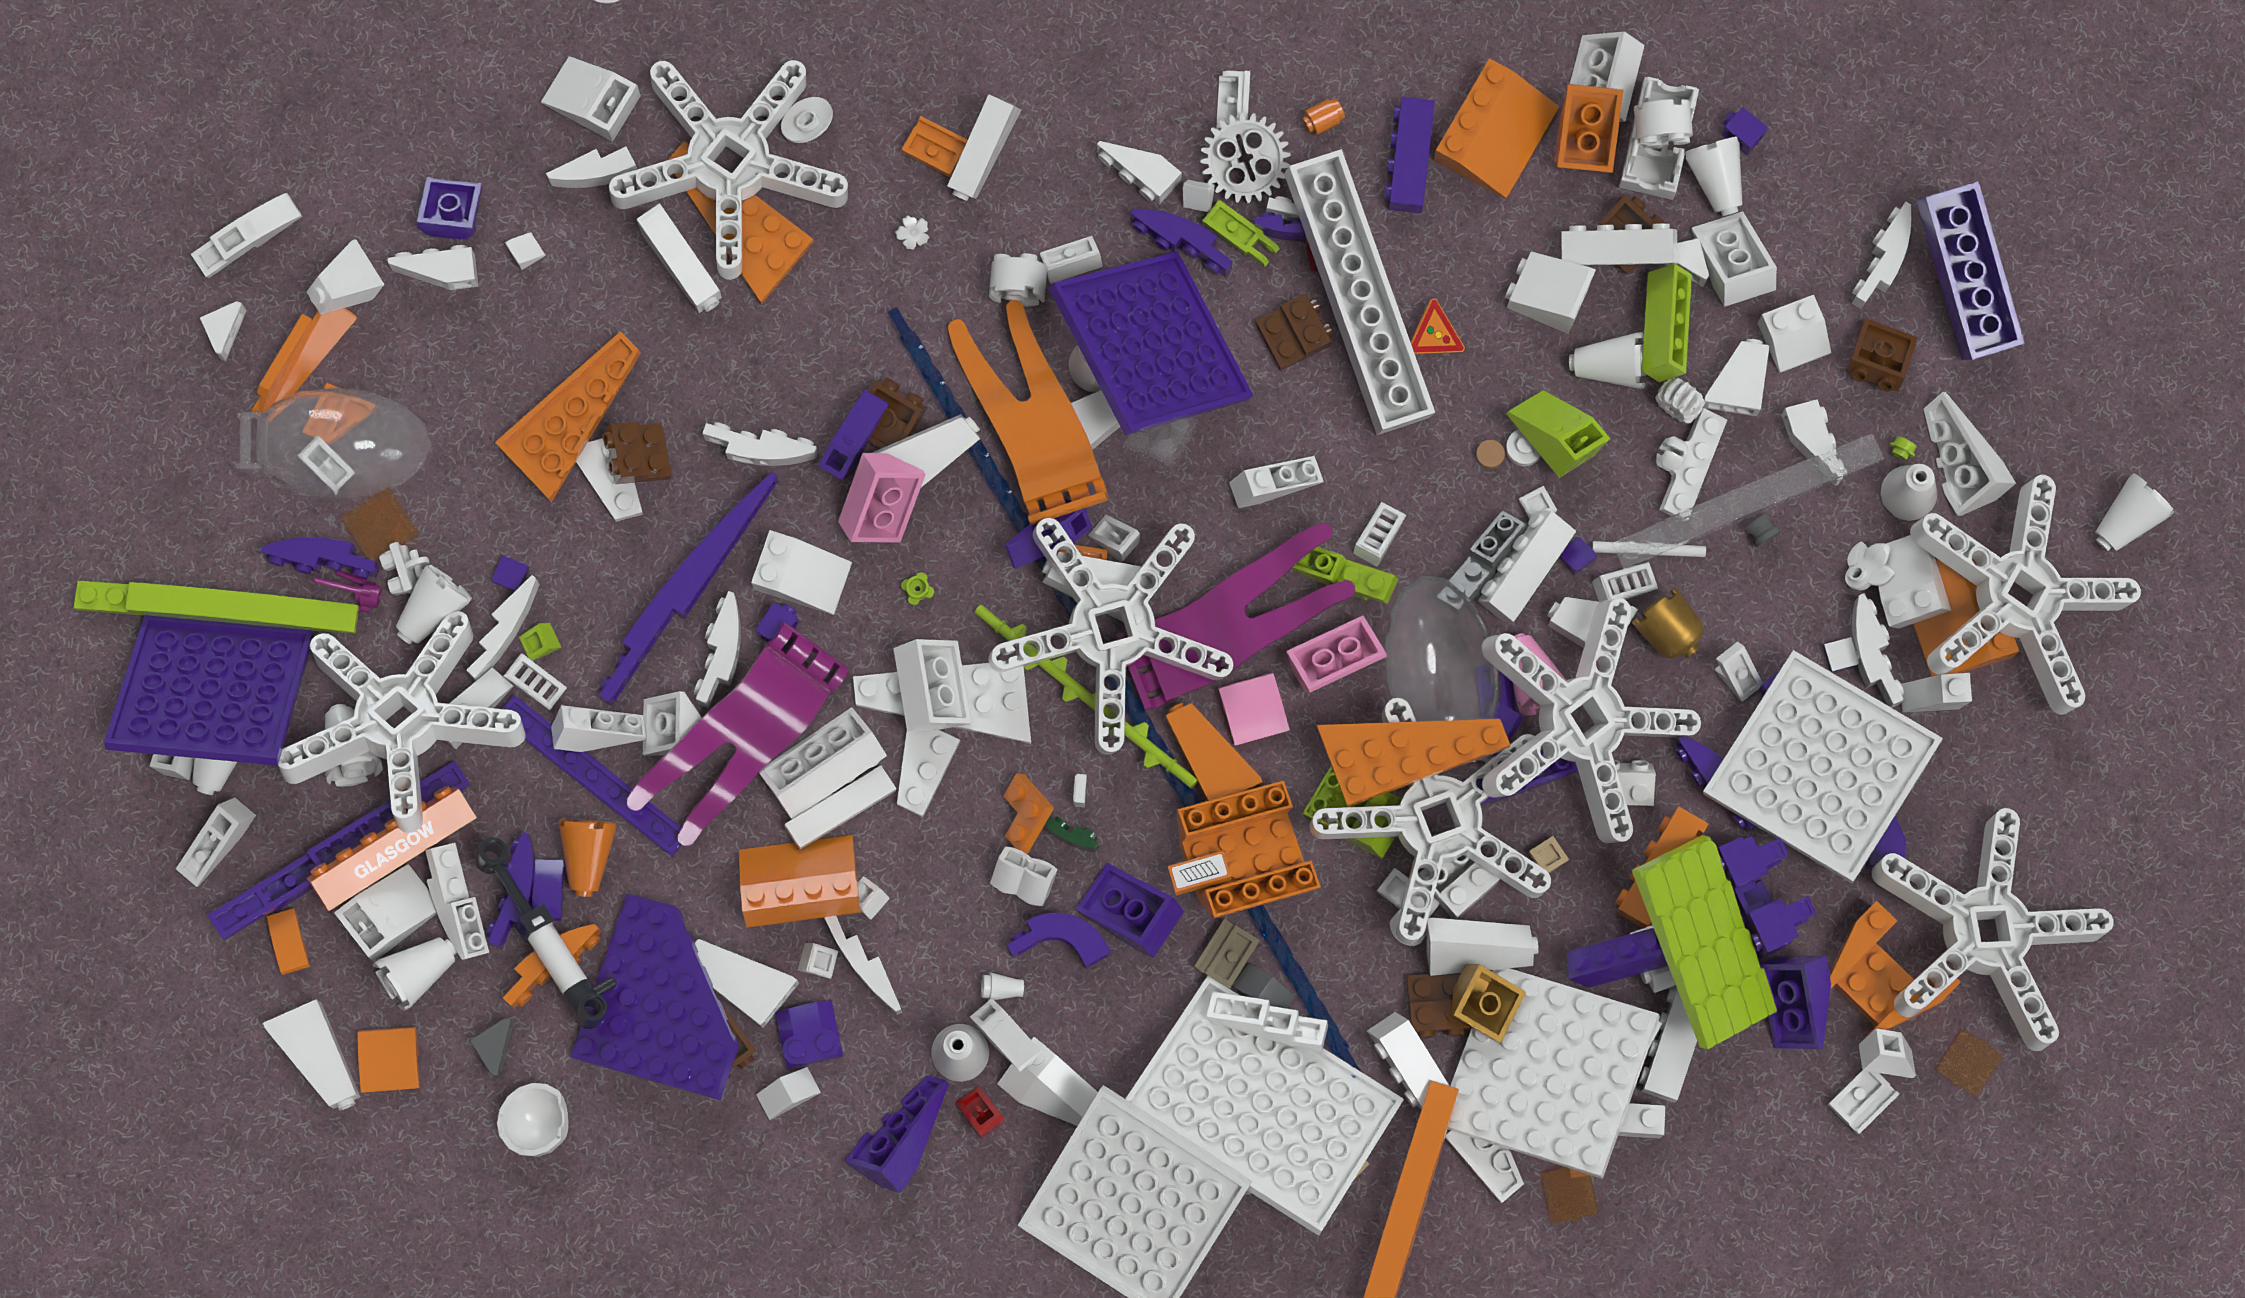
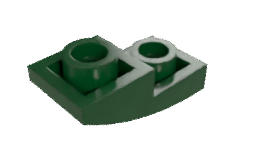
M1049 816L1043 827L1045 831L1058 840L1077 849L1089 852H1096L1099 849V844L1096 842L1098 837L1087 827L1082 830L1077 825L1069 833L1067 831L1069 826L1058 816L1055 819Z

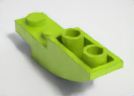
M1319 547L1308 553L1291 569L1327 586L1349 580L1355 585L1354 597L1366 601L1371 599L1384 604H1388L1399 580L1393 574L1347 560L1341 554Z

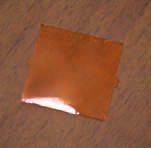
M1963 1028L1936 1068V1071L1951 1080L1953 1086H1960L1977 1097L2003 1055L1987 1045L1985 1039L1980 1040Z
M1564 1166L1559 1170L1541 1173L1552 1223L1567 1220L1576 1222L1581 1217L1599 1214L1591 1175Z

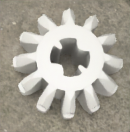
M1671 378L1664 382L1655 397L1659 407L1664 409L1665 413L1685 423H1691L1696 419L1705 404L1702 394L1697 392L1695 387L1689 385L1688 382H1683L1680 378Z

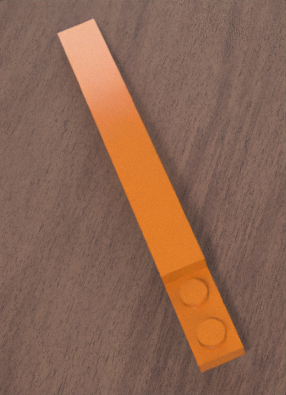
M1435 1081L1430 1082L1364 1298H1397L1459 1092L1458 1088Z

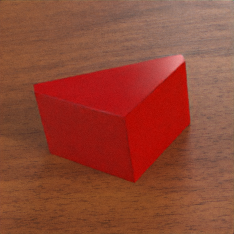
M980 1086L956 1102L981 1139L1005 1123L1004 1117Z

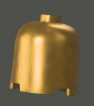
M1674 587L1670 591L1673 596L1668 599L1663 595L1642 612L1645 615L1643 620L1640 621L1639 618H1635L1632 623L1662 657L1675 659L1684 655L1688 658L1700 648L1697 643L1703 637L1704 624L1679 589Z

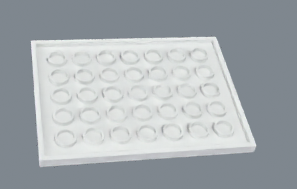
M1207 976L1126 1097V1100L1251 1180L1252 1183L1247 1189L1249 1192L1319 1236L1404 1099L1324 1048L1322 1051L1287 1045L1240 1032L1207 1020L1206 1016L1212 992L1238 995Z

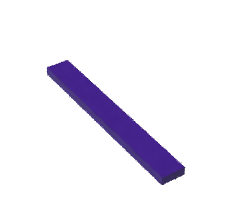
M513 695L503 709L512 710L519 714L525 730L524 740L673 857L682 846L677 841V833L681 827L649 801L638 811L629 809L626 805V798L633 788L586 751L576 752L554 749L552 724Z

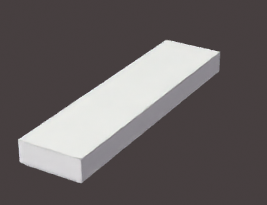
M879 766L790 820L784 827L799 850L894 793L896 787L882 766Z

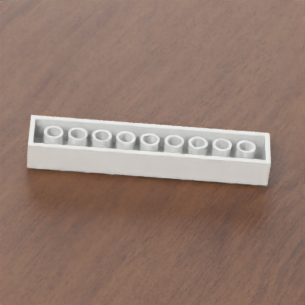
M1342 149L1289 166L1284 175L1376 434L1380 435L1430 418L1435 413Z

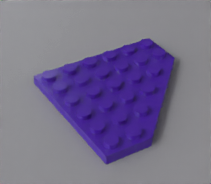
M626 894L595 984L597 985L609 977H613L617 982V986L601 995L607 1003V1011L596 1028H580L571 1058L721 1101L739 1043L736 1036L732 1034L723 1006L713 991V984L709 974L699 959L698 949L691 933L685 927L681 910L673 905ZM587 1007L586 1013L588 1015H597L593 1007Z

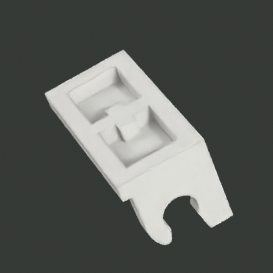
M1223 71L1222 76H1219L1216 129H1222L1219 123L1220 120L1230 124V115H1233L1236 121L1240 120L1241 112H1244L1246 120H1248L1250 71Z

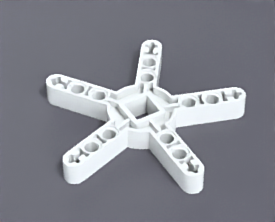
M796 60L788 61L781 67L741 119L734 117L716 119L672 64L666 61L655 63L650 70L652 88L692 138L688 154L618 175L609 184L611 202L619 209H628L694 188H698L704 195L716 200L717 270L721 277L729 280L737 278L742 272V200L750 198L762 187L834 208L843 206L848 199V183L844 176L769 154L766 138L806 87V69L801 62ZM776 95L784 97L780 101H775L772 99V97ZM677 96H683L686 98L683 101L674 100V98ZM694 116H699L702 118L698 122L690 120ZM758 116H765L768 119L765 121H757L755 118H757ZM725 147L730 148L744 158L733 173H730L714 162ZM781 172L788 174L786 178L776 177ZM673 173H679L682 175L678 179H672L669 177ZM806 180H812L815 182V184L811 186H806L803 184V182ZM647 181L656 183L652 187H645L643 185ZM726 208H733L736 210L732 214H725L723 212V210H725ZM726 234H734L736 236L732 240L723 238ZM727 254H732L731 265H727Z
M2039 475L2021 487L2010 552L2001 558L1936 513H1930L1914 523L1910 530L1912 540L1977 586L1976 596L1980 609L1978 613L1930 653L1927 659L1930 670L1937 675L1948 673L1961 665L1995 634L2000 632L2010 637L2020 638L2048 704L2055 713L2060 715L2067 714L2081 706L2085 701V693L2054 621L2059 617L2061 611L2122 610L2139 599L2141 589L2138 583L2130 578H2061L2054 566L2045 559L2056 492L2054 481L2047 475ZM2014 582L2033 594L2027 607L2008 594ZM1962 639L1966 642L1967 647L1963 644ZM1949 653L1951 657L1946 660L1945 657Z
M1052 518L1041 520L1034 528V541L1077 604L1071 613L1069 625L997 645L989 655L991 668L998 672H1006L1077 652L1083 660L1096 667L1095 747L1099 752L1106 755L1113 754L1123 745L1126 666L1135 662L1143 654L1212 680L1223 679L1233 669L1232 658L1225 652L1155 627L1153 612L1148 604L1150 598L1192 545L1195 537L1193 529L1186 524L1175 525L1161 540L1127 586L1120 584L1101 585L1060 523ZM1044 528L1046 530L1050 528L1053 530V533L1050 535L1051 538L1049 536H1042L1041 533ZM1184 534L1183 541L1175 549L1171 548L1170 546L1177 539L1176 535ZM1059 539L1061 542L1051 550L1050 546L1052 543ZM1063 549L1069 553L1070 561L1068 563H1062L1057 559L1056 553L1058 550ZM1157 554L1167 555L1170 561L1168 567H1162L1157 563ZM1073 574H1083L1086 578V585L1083 587L1077 586L1073 582ZM1140 576H1148L1152 580L1153 585L1151 589L1142 588L1139 583ZM1120 610L1128 637L1103 644L1095 616ZM1058 635L1063 638V649H1055L1051 645L1050 639L1052 636ZM1162 639L1169 641L1172 646V650L1168 654L1161 652L1158 644ZM1031 643L1035 645L1037 655L1035 657L1027 656L1023 651L1024 644ZM1014 646L1016 647V656L1010 657L1005 665L1002 660L997 661L996 657L1000 654V651H1002L1003 655L1012 654L1015 651ZM1192 649L1198 654L1197 663L1187 661L1185 657L1186 650ZM1205 660L1210 663H1215L1216 661L1220 660L1221 666L1224 667V669H1222L1219 672H1216L1215 665L1207 663L1203 668L1202 664L1205 662ZM1110 676L1117 681L1116 690L1110 691L1104 686L1105 677ZM1105 705H1112L1116 709L1117 715L1115 719L1105 717L1103 714ZM1102 725H1117V727L1110 730L1111 739L1116 741L1110 747H1108L1107 742H1103V738L1108 736L1109 727L1103 728Z
M1616 598L1597 604L1576 678L1562 679L1511 634L1504 633L1490 636L1482 644L1483 656L1541 706L1539 711L1541 732L1486 774L1482 782L1484 792L1490 797L1510 796L1560 757L1576 762L1597 836L1604 843L1627 841L1633 833V825L1612 756V752L1618 747L1623 736L1676 738L1694 735L1701 726L1700 717L1693 710L1624 707L1619 694L1611 686L1631 616L1630 605L1625 599ZM1604 634L1607 637V643L1604 641ZM1519 660L1523 665L1522 671L1519 668ZM1596 661H1598L1600 666L1599 671L1596 667ZM1540 678L1543 681V689L1540 687L1539 684ZM1581 705H1583L1595 724L1584 734L1570 714ZM1632 717H1633V719H1634V726L1632 725V722H1631V718H1632ZM1657 718H1658V720H1659V728H1658V726H1657V724H1656V719H1657ZM1676 721L1682 722V725H1676ZM1541 746H1542V748H1543V750H1544V755H1543V757H1542V755H1541V753H1540V747H1541ZM1520 762L1523 765V772L1519 769ZM1597 770L1600 772V780L1597 777ZM1605 797L1608 799V807L1605 804Z
M455 611L443 619L406 675H391L380 679L330 634L323 633L315 636L310 643V649L315 662L323 672L357 701L354 712L355 717L282 749L278 767L286 782L297 784L371 751L376 756L387 759L391 810L398 828L402 832L413 833L420 829L423 824L418 755L428 750L436 740L516 747L524 741L525 730L519 714L512 710L438 703L436 698L437 692L473 640V632L467 615L463 612ZM404 706L412 714L396 728H393L386 720ZM405 808H410L408 814H406Z
M1401 698L1390 700L1382 712L1383 723L1416 722L1410 705ZM1393 708L1396 712H1402L1399 719L1397 715L1391 716L1390 713L1393 710ZM1525 734L1519 737L1510 745V748L1500 752L1464 782L1448 776L1434 775L1409 784L1410 789L1406 792L1398 806L1324 808L1318 810L1310 821V831L1318 839L1398 836L1403 846L1414 856L1396 926V936L1400 942L1411 945L1422 937L1427 925L1442 863L1453 861L1462 855H1465L1528 897L1538 898L1550 887L1551 877L1545 869L1481 828L1482 810L1480 804L1490 796L1476 785V779H1484L1487 773L1498 766V762L1504 761L1535 737L1534 735ZM1521 762L1519 764L1520 771L1523 770V765ZM1446 802L1456 828L1432 837L1422 811ZM1350 816L1357 818L1360 827L1357 829L1349 828L1346 825V818ZM1384 816L1388 820V827H1378L1375 824L1374 817ZM1321 818H1325L1326 823H1335L1337 818H1340L1338 824H1330L1326 830L1323 829L1321 824H1317ZM1482 845L1491 846L1494 856L1485 857L1481 853L1480 847ZM1505 862H1515L1518 866V872H1508L1505 868ZM1418 869H1428L1432 875L1431 880L1424 881L1420 879ZM1525 870L1529 871L1523 880L1519 879ZM1537 877L1540 879L1539 886L1534 888L1532 886L1533 880ZM1417 895L1422 897L1424 907L1415 908L1411 904V896ZM1412 917H1417L1413 924V930L1417 932H1414L1412 936L1408 935V929L1404 927H1407Z
M2009 808L1999 810L1986 822L1977 888L1965 895L1895 853L1885 855L1872 869L1874 881L1879 886L1942 923L1944 940L1948 948L1897 995L1894 1001L1896 1011L1904 1017L1916 1015L1967 969L1977 974L1991 976L2024 1043L2029 1049L2042 1051L2053 1043L2059 1036L2058 1026L2023 957L2031 945L2097 941L2112 929V915L2104 909L2028 912L2024 904L2011 893L2020 819L2017 813ZM1995 847L1999 848L2003 855L1998 854ZM1991 873L1998 877L1999 882L1993 879ZM1910 881L1917 885L1918 890L1911 886ZM1934 896L1939 897L1943 905L1936 902ZM1995 919L1999 941L1981 942L1977 920ZM2065 922L2071 925L2073 931L2066 927ZM2038 923L2044 926L2046 932L2039 928ZM1946 961H1949L1953 965L1954 970H1951L1947 966ZM1927 978L1933 981L1935 988L1928 984ZM2011 978L2016 980L2018 987L2012 984ZM1916 993L1919 998L1912 1003L1909 999ZM2024 1004L2030 1007L2032 1013L2026 1011Z

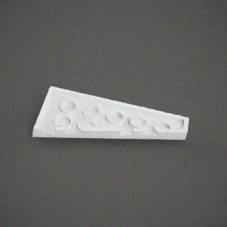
M989 663L963 665L962 669L971 724L954 728L1031 744L1024 667L1006 672H998L991 668ZM897 672L853 677L856 706L905 716Z

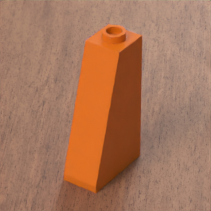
M1180 703L1168 710L1170 714L1166 715L1165 721L1192 775L1198 779L1197 785L1206 802L1262 787L1263 781L1261 777L1192 703L1186 706L1184 703Z

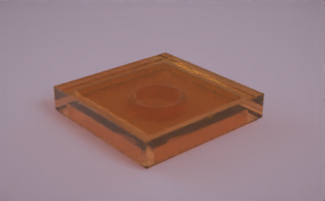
M389 487L341 517L367 558L376 562L380 560L379 556L391 550L390 544L399 542V545H405L420 535Z

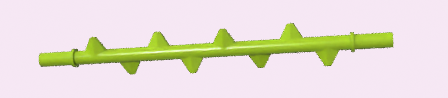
M982 604L975 610L974 613L995 629V633L1001 634L1008 641L1026 637L1027 627L1024 624L1011 629L1006 625V621H1001ZM1030 643L1024 644V653L1029 657H1035L1037 649ZM1064 656L1053 661L1048 659L1024 666L1026 670L1040 666L1064 685L1062 699L1065 702L1080 698L1095 711L1096 693L1091 694L1066 673L1068 660ZM1104 706L1103 714L1105 717L1115 719L1117 714L1108 706ZM1124 720V735L1146 752L1145 767L1150 768L1161 764L1166 768L1167 772H1171L1189 788L1195 786L1198 779L1180 766L1176 759L1173 760L1147 739L1149 728L1147 723L1144 722L1132 727ZM1117 725L1105 726L1109 727L1108 736H1110V730L1114 727H1117Z

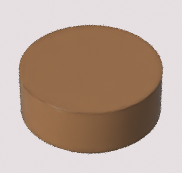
M1495 440L1482 442L1476 452L1477 462L1485 469L1499 467L1505 456L1503 446Z

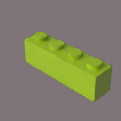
M1675 263L1648 272L1642 372L1658 382L1686 374L1692 274Z

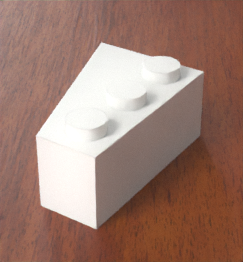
M1394 1012L1367 1030L1375 1043L1376 1051L1391 1066L1389 1071L1398 1084L1401 1082L1407 1091L1404 1092V1095L1412 1107L1418 1106L1422 1109L1431 1081L1449 1086L1409 1020Z

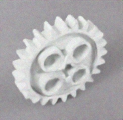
M1241 112L1240 120L1236 121L1233 115H1230V124L1220 120L1221 130L1214 127L1211 128L1215 137H1205V141L1210 144V147L1201 149L1202 152L1208 154L1207 158L1201 159V163L1209 164V167L1203 171V174H1212L1213 177L1208 181V184L1215 182L1219 184L1216 188V193L1225 189V199H1228L1233 193L1235 194L1236 202L1240 201L1241 196H1245L1247 203H1250L1252 195H1255L1261 201V192L1265 191L1269 196L1272 195L1271 185L1280 188L1281 185L1276 180L1278 177L1286 179L1281 169L1288 168L1290 164L1284 162L1283 158L1291 156V153L1284 152L1282 148L1286 147L1289 143L1288 141L1280 142L1279 138L1284 132L1274 133L1273 130L1276 123L1274 122L1270 126H1266L1267 117L1265 116L1258 122L1256 121V113L1251 115L1250 120H1246L1244 112ZM1256 132L1260 134L1262 144L1259 147L1253 148L1248 145L1246 139L1249 133ZM1237 134H1240L1246 153H1252L1253 158L1250 159V165L1256 178L1255 181H1251L1246 163L1244 161L1239 162L1238 160L1242 152L1236 139ZM1232 142L1236 147L1235 154L1231 157L1224 156L1220 150L1222 143ZM1264 158L1271 163L1270 172L1261 174L1257 171L1256 162L1259 159ZM1233 168L1242 169L1245 173L1244 181L1241 183L1233 182L1230 179V171Z

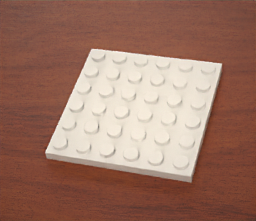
M1793 650L1706 786L1703 794L1775 838H1781L1785 844L1853 884L1943 738Z
M1510 968L1493 970L1492 972L1524 990L1526 994L1501 1043H1497L1474 1028L1471 1029L1451 1083V1087L1458 1088L1459 1092L1448 1130L1603 1179L1660 1018L1659 1014Z
M1103 1085L1018 1226L1128 1298H1180L1252 1181Z

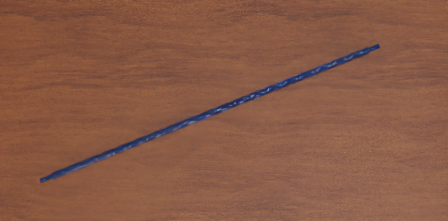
M897 307L890 310L888 314L901 334L900 339L910 352L925 381L932 388L936 399L947 417L951 419L961 414L966 420L968 417L961 406L954 400L952 391L940 371L932 363L931 357L918 335L910 329ZM979 439L967 450L976 461L990 488L998 497L1013 526L1020 533L1030 524L1028 516L1021 509L1016 496L1004 477L998 472L994 460L983 442ZM1045 556L1035 560L1039 568L1043 570L1047 561ZM1051 587L1070 618L1077 602L1073 597ZM1106 677L1111 683L1113 690H1116L1117 681L1113 677ZM1125 678L1126 712L1133 719L1135 726L1144 722L1149 725L1147 739L1174 760L1175 758L1162 737L1156 732L1152 720L1141 702L1133 694L1131 686ZM1159 764L1170 785L1179 795L1184 807L1200 803L1193 788H1189ZM1260 905L1249 908L1248 912L1265 941L1270 945L1275 958L1288 979L1293 983L1298 996L1311 1017L1327 1020L1328 1029L1325 1040L1334 1055H1338L1341 1060L1361 1072L1348 1050L1350 1046L1341 1036L1336 1023L1323 1002L1317 997L1313 985L1300 964L1294 959L1291 949L1279 929L1271 921L1265 906Z

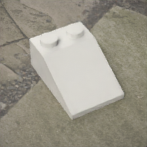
M1743 211L1691 228L1694 239L1699 238L1710 281L1724 307L1776 290L1777 267Z
M770 530L751 583L756 591L834 615L852 562L799 539Z
M1911 535L1887 543L1890 546V553L1885 565L1890 567L1895 574L1886 583L1879 585V592L1888 625L1899 629L1952 611L1935 556L1917 545L1912 540Z

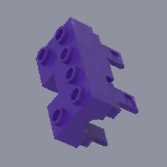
M1752 836L1744 840L1743 837H1740L1718 847L1717 850L1726 879L1731 881L1744 927L1750 932L1755 952L1761 960L1786 948L1785 946L1793 942L1792 939L1799 936L1795 927L1808 922V918L1816 915V911L1808 896L1789 905H1784L1781 899L1772 902L1763 881L1755 882V880L1768 875V869L1781 864V859L1789 856L1782 839L1779 838L1758 847Z

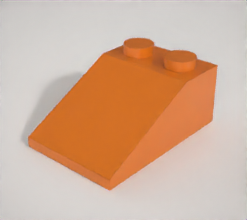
M1567 84L1554 157L1557 167L1613 173L1623 89Z

